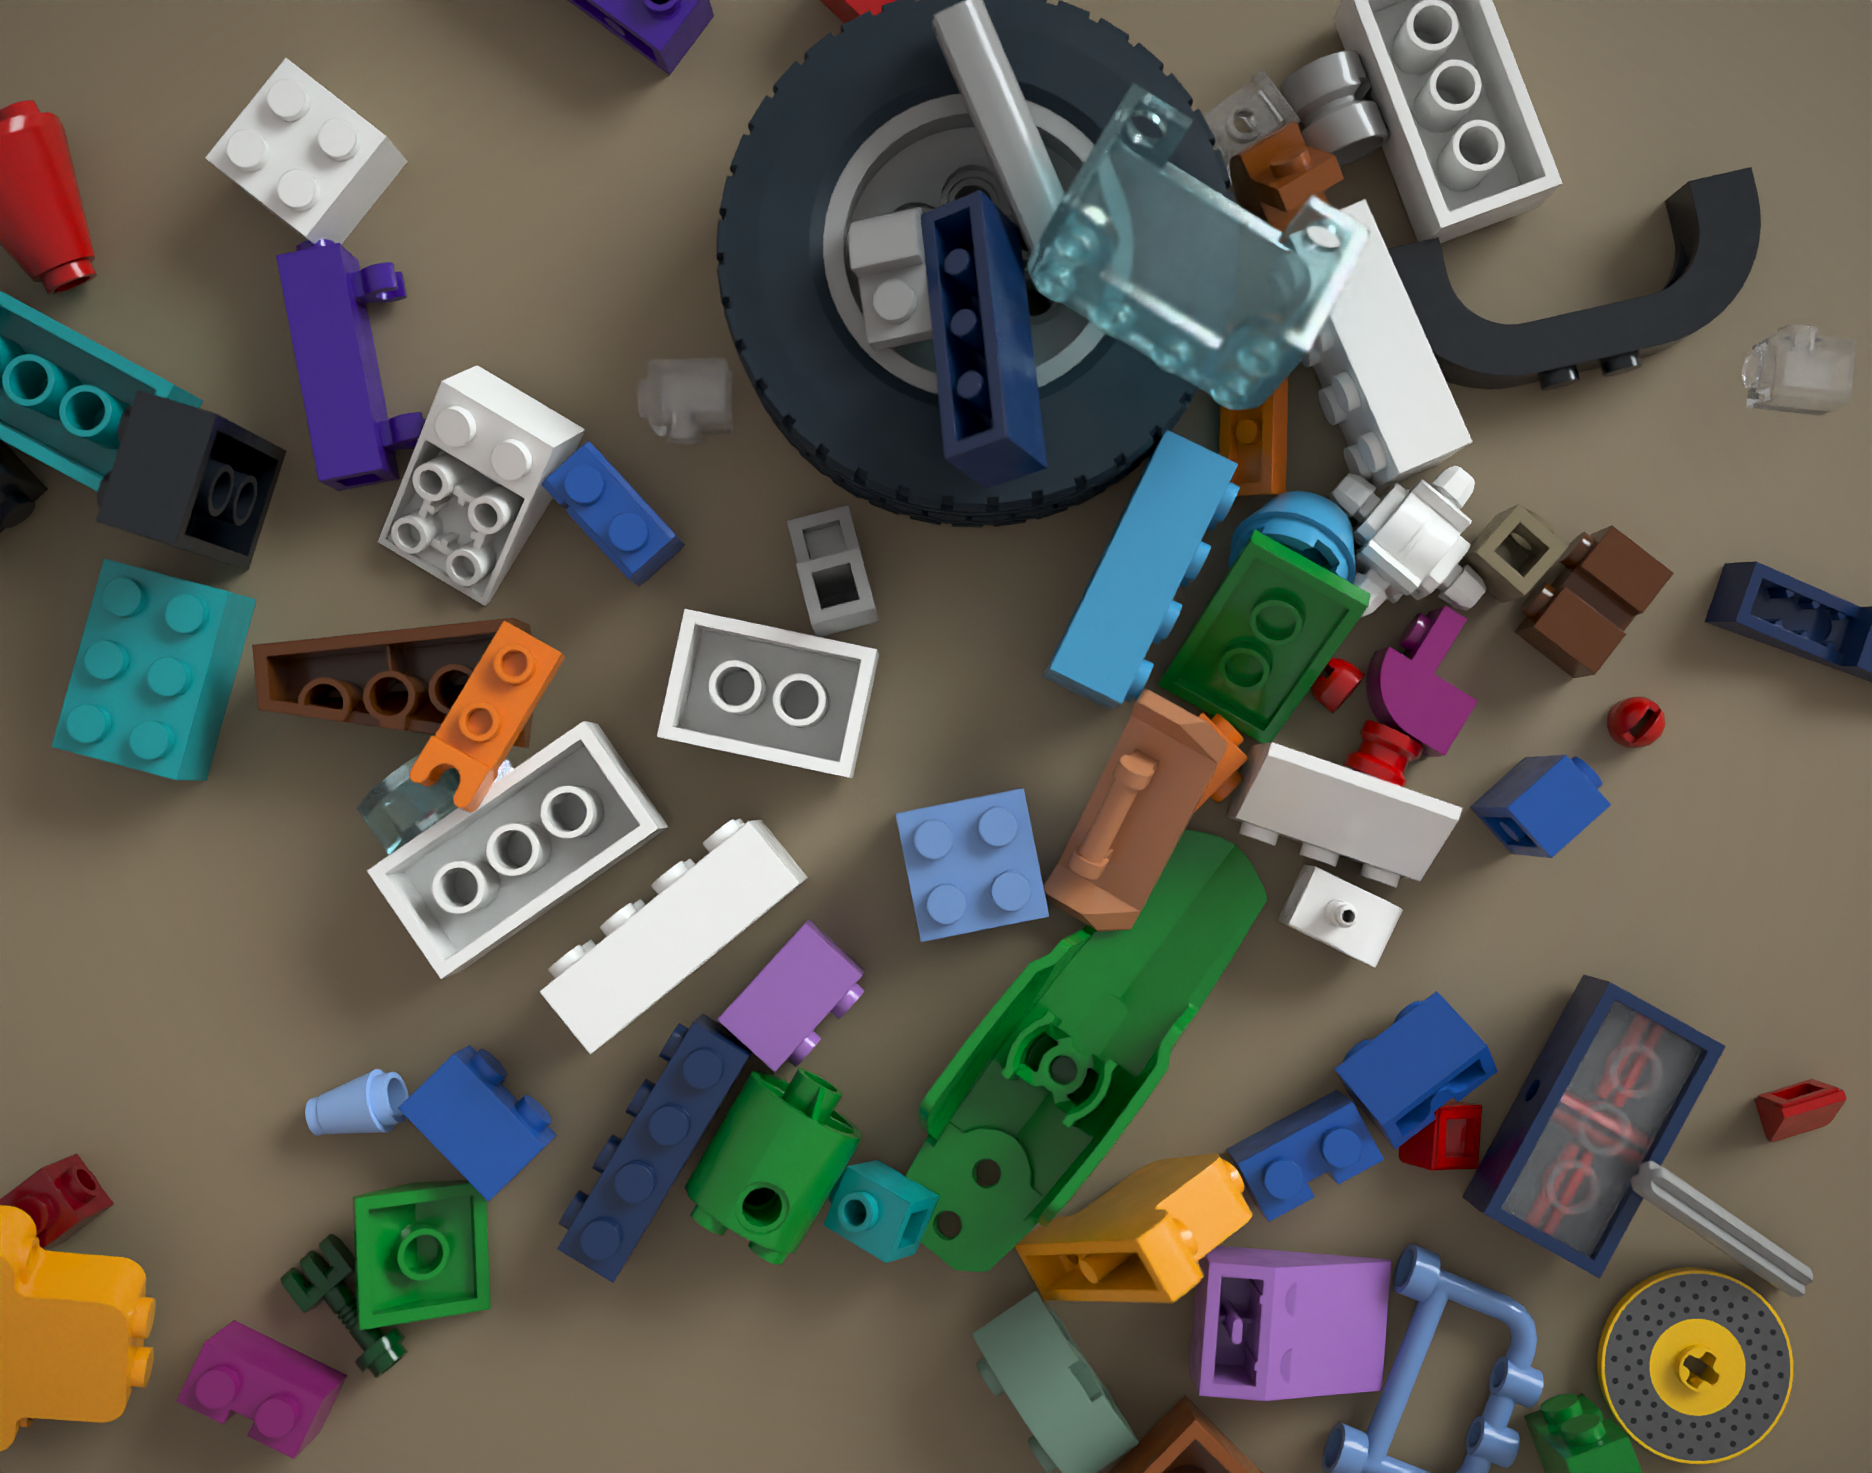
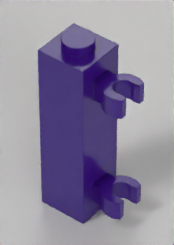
M320 239L315 244L309 240L301 242L296 246V251L276 255L318 481L337 491L399 480L395 451L415 449L426 419H423L421 412L402 414L388 419L367 303H386L407 298L403 273L401 271L395 272L392 262L374 264L360 270L359 261L340 243H335L332 240Z

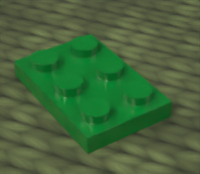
M1254 529L1166 666L1158 686L1212 716L1219 714L1234 728L1263 744L1270 743L1369 605L1371 594Z

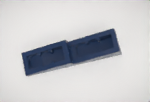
M1757 561L1724 564L1704 622L1872 682V606L1860 607Z

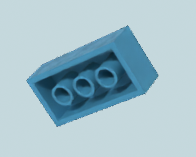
M1169 430L1163 434L1145 464L1042 676L1043 678L1109 710L1121 705L1124 700L1131 702L1133 698L1137 699L1154 666L1153 663L1145 660L1144 657L1151 643L1158 645L1161 639L1166 640L1182 609V604L1173 600L1179 586L1186 588L1190 580L1194 581L1211 549V545L1201 540L1207 529L1213 532L1218 522L1224 521L1238 494L1240 487L1230 482L1238 466L1237 463Z

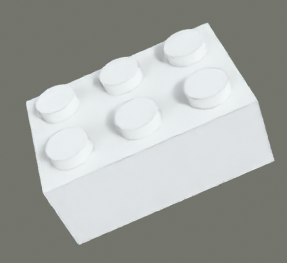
M684 609L657 737L853 778L879 653L877 649Z

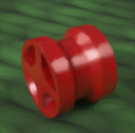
M1365 720L1360 730L1362 742L1356 752L1347 755L1343 767L1404 788L1407 783L1404 772L1410 762L1419 759L1424 747L1414 739L1393 728L1372 720Z

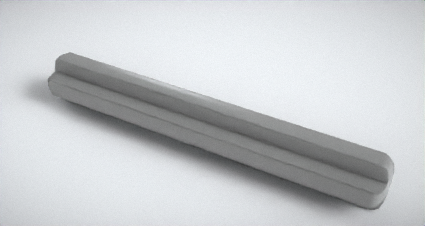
M1648 1161L1640 1164L1639 1174L1631 1178V1185L1635 1193L1792 1298L1805 1295V1286L1813 1282L1811 1268L1669 1170L1662 1168L1654 1161Z

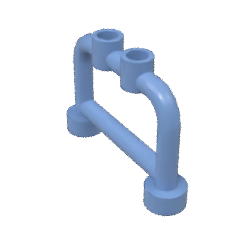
M1414 1243L1407 1245L1396 1264L1393 1288L1396 1293L1418 1301L1367 1431H1361L1341 1422L1337 1423L1331 1430L1325 1443L1322 1456V1469L1324 1473H1431L1386 1454L1447 1300L1501 1320L1508 1326L1511 1333L1510 1344L1505 1356L1500 1357L1492 1368L1489 1379L1490 1395L1482 1415L1477 1416L1468 1429L1466 1436L1467 1453L1461 1467L1455 1473H1489L1492 1463L1503 1468H1509L1516 1459L1520 1445L1518 1431L1507 1427L1515 1404L1532 1408L1541 1396L1544 1382L1542 1372L1530 1367L1535 1356L1538 1337L1534 1320L1524 1305L1506 1294L1441 1269V1260L1438 1253Z

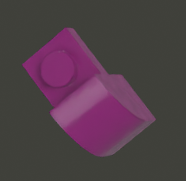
M1446 605L1429 611L1426 616L1418 613L1412 619L1399 641V645L1406 649L1403 654L1391 647L1375 651L1369 663L1366 676L1367 698L1378 722L1420 743L1424 747L1422 754L1427 757L1446 755L1478 700L1434 674L1467 618Z

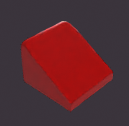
M1814 1079L1757 1095L1758 1098L1754 1099L1766 1138L1771 1142L1828 1125L1847 1100L1844 1090Z
M1446 1102L1433 1112L1436 1117L1434 1121L1399 1147L1400 1161L1431 1171L1477 1169L1482 1105L1465 1102Z

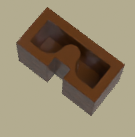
M1613 525L1590 535L1586 532L1578 535L1559 559V562L1565 568L1551 585L1547 582L1540 584L1520 609V612L1526 618L1515 630V633L1572 678L1585 677L1597 673L1625 637V629L1636 615L1643 614L1674 574Z

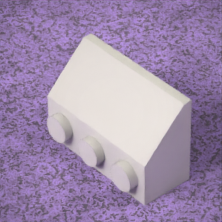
M1270 742L1250 746L1247 754L1248 759L1244 762L1241 771L1244 778L1235 789L1226 817L1242 822L1238 833L1240 835L1273 846L1276 845L1279 835L1303 843L1299 852L1301 856L1336 867L1339 856L1363 864L1360 876L1397 888L1400 877L1421 881L1457 824L1463 808Z

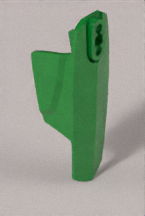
M1185 829L1131 930L1097 931L1086 925L1083 929L1062 939L1050 954L1030 962L968 1037L926 1094L919 1106L918 1121L920 1127L927 1133V1137L905 1177L939 1195L920 1242L951 1268L967 1272H988L1037 1223L1047 1227L1111 1151L1168 1070L1172 1050L1232 960L1268 900L1254 866L1236 844L1210 833ZM984 1160H992L1000 1168V1178L995 1184L984 1185L983 1187L977 1182L979 1179L977 1174L978 1167ZM944 1212H954L960 1217L962 1224L957 1235L948 1236L940 1230L939 1219Z

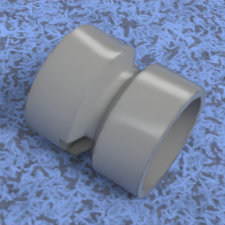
M1346 50L1319 58L1292 73L1280 86L1291 120L1302 121L1305 124V128L1301 132L1305 144L1334 154L1339 167L1348 165L1374 152L1385 144L1390 137L1377 103L1364 100V96L1371 86L1356 51Z

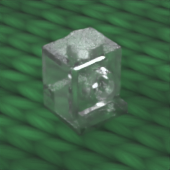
M1263 69L1252 76L1250 82L1203 115L1215 136L1216 142L1212 148L1213 150H1221L1229 177V163L1232 156L1286 123L1296 121L1299 124L1301 121ZM1240 117L1251 132H1239L1234 127L1233 121Z

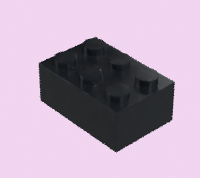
M137 390L133 405L125 410L119 423L118 439L121 444L113 468L104 475L98 488L97 503L100 509L96 522L249 570L286 450L216 413Z

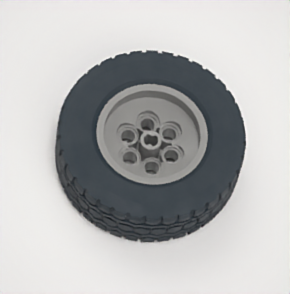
M896 0L882 5L881 13L873 16L871 10L841 25V33L834 37L830 32L808 49L804 54L805 61L801 65L797 61L791 65L774 84L773 98L766 95L749 121L748 130L751 133L750 135L743 133L731 162L730 171L733 174L732 176H727L719 209L722 219L717 224L716 258L719 261L717 275L721 302L724 305V315L739 359L773 423L804 459L822 475L831 478L832 482L857 498L869 500L871 505L896 515L901 513L910 516V519L941 525L942 522L952 524V527L983 528V525L994 524L995 527L1026 523V519L1036 518L1039 520L1066 511L1067 507L1084 503L1104 492L1107 487L1118 483L1136 469L1143 460L1151 455L1163 434L1167 430L1171 431L1176 426L1208 375L1227 332V322L1231 319L1237 290L1235 277L1239 274L1240 241L1239 236H1235L1239 226L1234 193L1227 191L1231 185V180L1221 150H1213L1212 148L1216 142L1215 136L1200 109L1193 111L1191 108L1193 98L1173 73L1168 76L1163 73L1164 64L1140 42L1135 47L1129 43V34L1103 18H1100L1097 23L1089 19V11L1061 0L1058 1L1057 6L1047 3V0H983L1091 254L1090 258L1049 278L1039 276L1030 253L1022 250L1026 291L1041 293L1050 304L1049 310L1044 314L1030 316L1047 469L985 489L945 460L933 339L874 351L867 341L859 280L851 270L849 229L851 223L917 207H920L926 213L981 190L1018 227L932 29V20H934L935 14L965 0Z

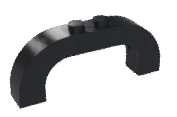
M1752 167L1688 181L1665 200L1675 243L1674 265L1670 277L1662 290L1642 297L1526 323L1501 324L1476 315L1457 297L1448 278L1439 237L1387 250L1445 381L1477 389H1504L1540 382L1541 390L1546 391L1580 381L1579 372L1601 368L1603 377L1619 375L1640 368L1642 366L1641 358L1668 349L1709 324L1728 307L1742 289L1756 258L1761 230L1760 204Z

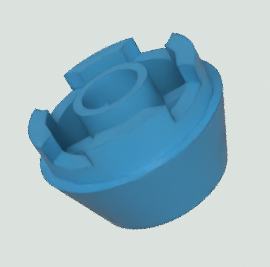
M1289 491L1279 494L1240 523L1233 533L1228 570L1255 529L1350 583H1354L1355 553L1351 522L1339 506L1321 495L1306 491Z

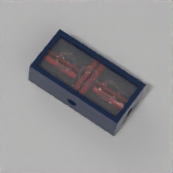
M1583 974L1462 1198L1488 1217L1600 1279L1643 1200V1197L1633 1191L1631 1178L1639 1174L1640 1164L1644 1162L1654 1161L1659 1166L1662 1165L1726 1046L1612 982Z

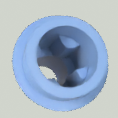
M374 1069L318 1097L310 1098L305 1108L306 1121L310 1131L316 1136L324 1134L390 1132L397 1123H402L407 1119L398 1107L409 1098L406 1085L398 1073H385L380 1069Z

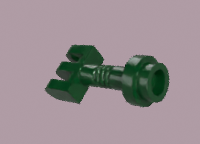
M329 1234L319 1243V1247L332 1266L330 1267L320 1254L310 1251L300 1260V1265L313 1283L311 1284L304 1274L296 1268L288 1270L281 1277V1283L303 1313L315 1309L321 1302L325 1301L333 1313L338 1314V1319H342L341 1323L345 1325V1328L349 1330L351 1336L364 1351L355 1361V1364L362 1373L370 1370L374 1377L378 1378L408 1353L402 1345V1341L406 1337L398 1327L387 1334L380 1327L365 1330L358 1329L356 1296L345 1283L355 1273V1257L339 1237Z

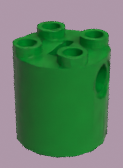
M798 1068L791 1082L764 1071L753 1070L684 1187L688 1197L696 1204L690 1214L691 1217L699 1225L718 1235H725L729 1228L745 1239L750 1240L748 1247L756 1255L772 1264L782 1265L788 1253H795L862 1140L863 1134L859 1129L835 1110L843 1095L842 1092L825 1079L803 1068Z

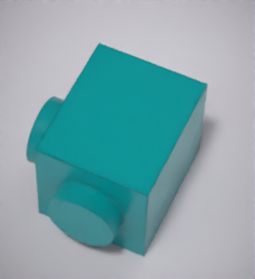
M879 1160L850 1165L843 1170L829 1194L831 1207L823 1225L881 1261L888 1263L916 1254L939 1195L919 1183L906 1178L905 1175Z

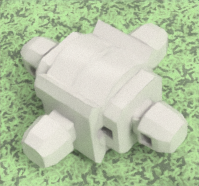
M1455 465L1444 470L1430 485L1421 479L1411 490H1405L1398 483H1395L1380 497L1373 493L1376 489L1374 485L1359 475L1348 473L1329 494L1330 500L1339 506L1349 519L1354 517L1358 521L1353 528L1354 548H1356L1354 551L1356 574L1353 584L1371 594L1369 605L1360 618L1373 613L1386 599L1391 603L1397 602L1403 594L1406 596L1412 595L1418 601L1438 588L1440 590L1438 597L1454 608L1466 611L1472 608L1485 593L1486 586L1483 579L1468 564L1463 567L1457 564L1471 546L1460 535L1471 524L1472 520L1462 513L1460 509L1473 493L1475 485L1473 477L1461 467Z

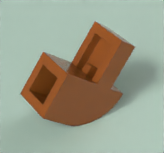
M1296 121L1286 123L1231 157L1229 163L1232 186L1252 235L1277 247L1284 244L1292 230L1332 214L1324 191L1344 179L1336 156L1307 146Z

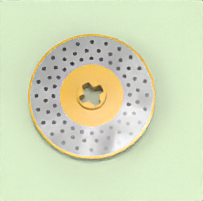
M1685 1267L1663 1271L1650 1276L1630 1289L1620 1299L1610 1313L1602 1330L1597 1353V1371L1601 1392L1610 1412L1619 1425L1635 1441L1654 1454L1672 1461L1687 1464H1710L1729 1460L1750 1450L1766 1437L1777 1424L1784 1412L1792 1389L1793 1355L1789 1337L1783 1323L1772 1306L1758 1292L1723 1272L1699 1267ZM1689 1355L1700 1358L1707 1365L1705 1372L1701 1376L1690 1372L1683 1365Z

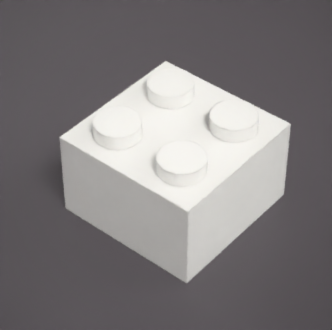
M287 58L278 66L205 157L234 184L306 240L315 244L320 239H328L341 245L408 162L386 135Z

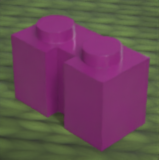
M233 1320L205 1341L176 1402L221 1424L227 1422L234 1414L239 1413L254 1421L247 1435L248 1437L295 1459L320 1433L347 1375Z

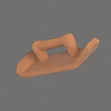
M1143 689L1134 703L1132 715L1059 862L1043 886L1046 901L1097 931L1131 930L1226 752L1228 743L1206 721L1156 693Z

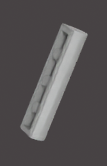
M965 0L935 14L934 20H932V29L1039 276L1049 278L1090 258L1089 249L983 0Z

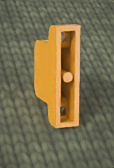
M1218 1153L1161 1159L1136 1170L1078 1213L1055 1218L1047 1227L1043 1225L1037 1227L1014 1247L1045 1301L1173 1303L1201 1280L1203 1272L1197 1261L1251 1219L1252 1212L1241 1194L1244 1191V1183L1239 1172L1228 1161L1221 1159Z
M0 1205V1452L11 1446L19 1427L29 1428L34 1418L97 1423L110 1422L119 1418L125 1411L133 1387L146 1388L149 1382L154 1360V1348L144 1347V1339H147L151 1332L156 1308V1299L146 1297V1274L139 1264L124 1257L45 1250L39 1246V1238L36 1237V1226L33 1219L23 1210L5 1205Z

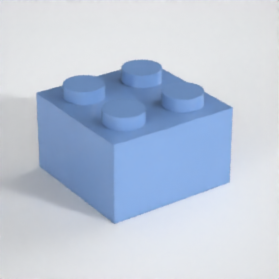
M1024 788L896 813L921 942L1049 917Z

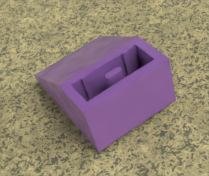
M1217 1245L1197 1261L1203 1276L1195 1285L1189 1373L1199 1396L1272 1401L1382 1391L1391 1261L1389 1259Z

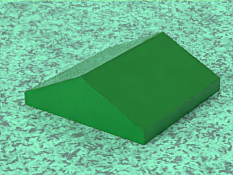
M468 1180L413 1182L353 1196L357 1324L359 1330L491 1309L486 1199Z

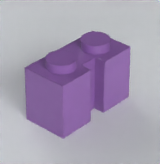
M809 919L717 1020L774 1072L786 1060L797 1067L821 1040V1037L813 1031L829 1012L840 1019L863 994L864 990L856 982L863 976L865 969Z

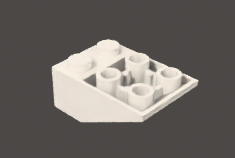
M478 365L442 380L378 542L486 606L496 593L553 498L541 484L576 452L585 429Z

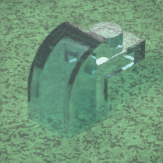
M417 755L378 783L359 804L357 810L388 855L458 808L453 801L454 794L460 784V774L456 768L445 771L434 786L426 787L411 781L409 777L410 771L419 757ZM505 758L497 771L498 776L494 782L513 770L507 758Z

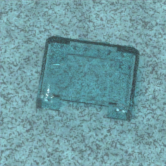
M1132 83L1033 250L1027 266L1030 277L1034 281L1037 290L1043 296L1064 304L1095 323L1103 333L1119 338L1147 355L1163 370L1181 376L1212 395L1214 400L1220 405L1232 410L1257 408L1266 402L1309 353L1371 231L1311 195L1285 230L1280 232L1168 162L1193 120ZM1140 115L1154 120L1162 129L1164 137L1154 139L1143 135L1136 129L1131 117ZM1318 226L1330 230L1338 238L1340 246L1331 248L1317 244L1308 235L1307 228Z

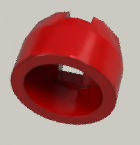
M1331 658L1324 668L1330 676L1326 679L1319 675L1310 688L1316 700L1332 714L1343 705L1366 676L1355 665L1342 658Z
M1645 697L1622 699L1609 711L1607 717L1609 734L1614 741L1624 747L1637 748L1651 745L1661 737L1665 728L1664 712L1655 702ZM1647 711L1650 719L1634 737L1628 731L1640 721Z

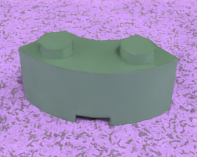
M1037 1290L972 1334L984 1355V1358L976 1362L982 1378L996 1397L1004 1392L1007 1394L1032 1432L1033 1436L1028 1439L1029 1446L1047 1473H1052L1057 1468L1062 1473H1097L1139 1444L1111 1392L1090 1366L1059 1315Z

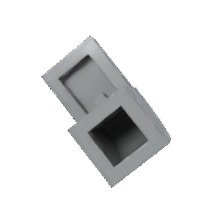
M920 207L855 221L850 225L849 254L851 270L859 280L867 341L874 351L933 339L921 214L924 211Z
M849 505L787 521L797 559L796 568L815 635L817 637H824L879 622Z

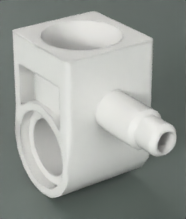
M1304 864L1277 921L1376 968L1403 910L1316 866Z

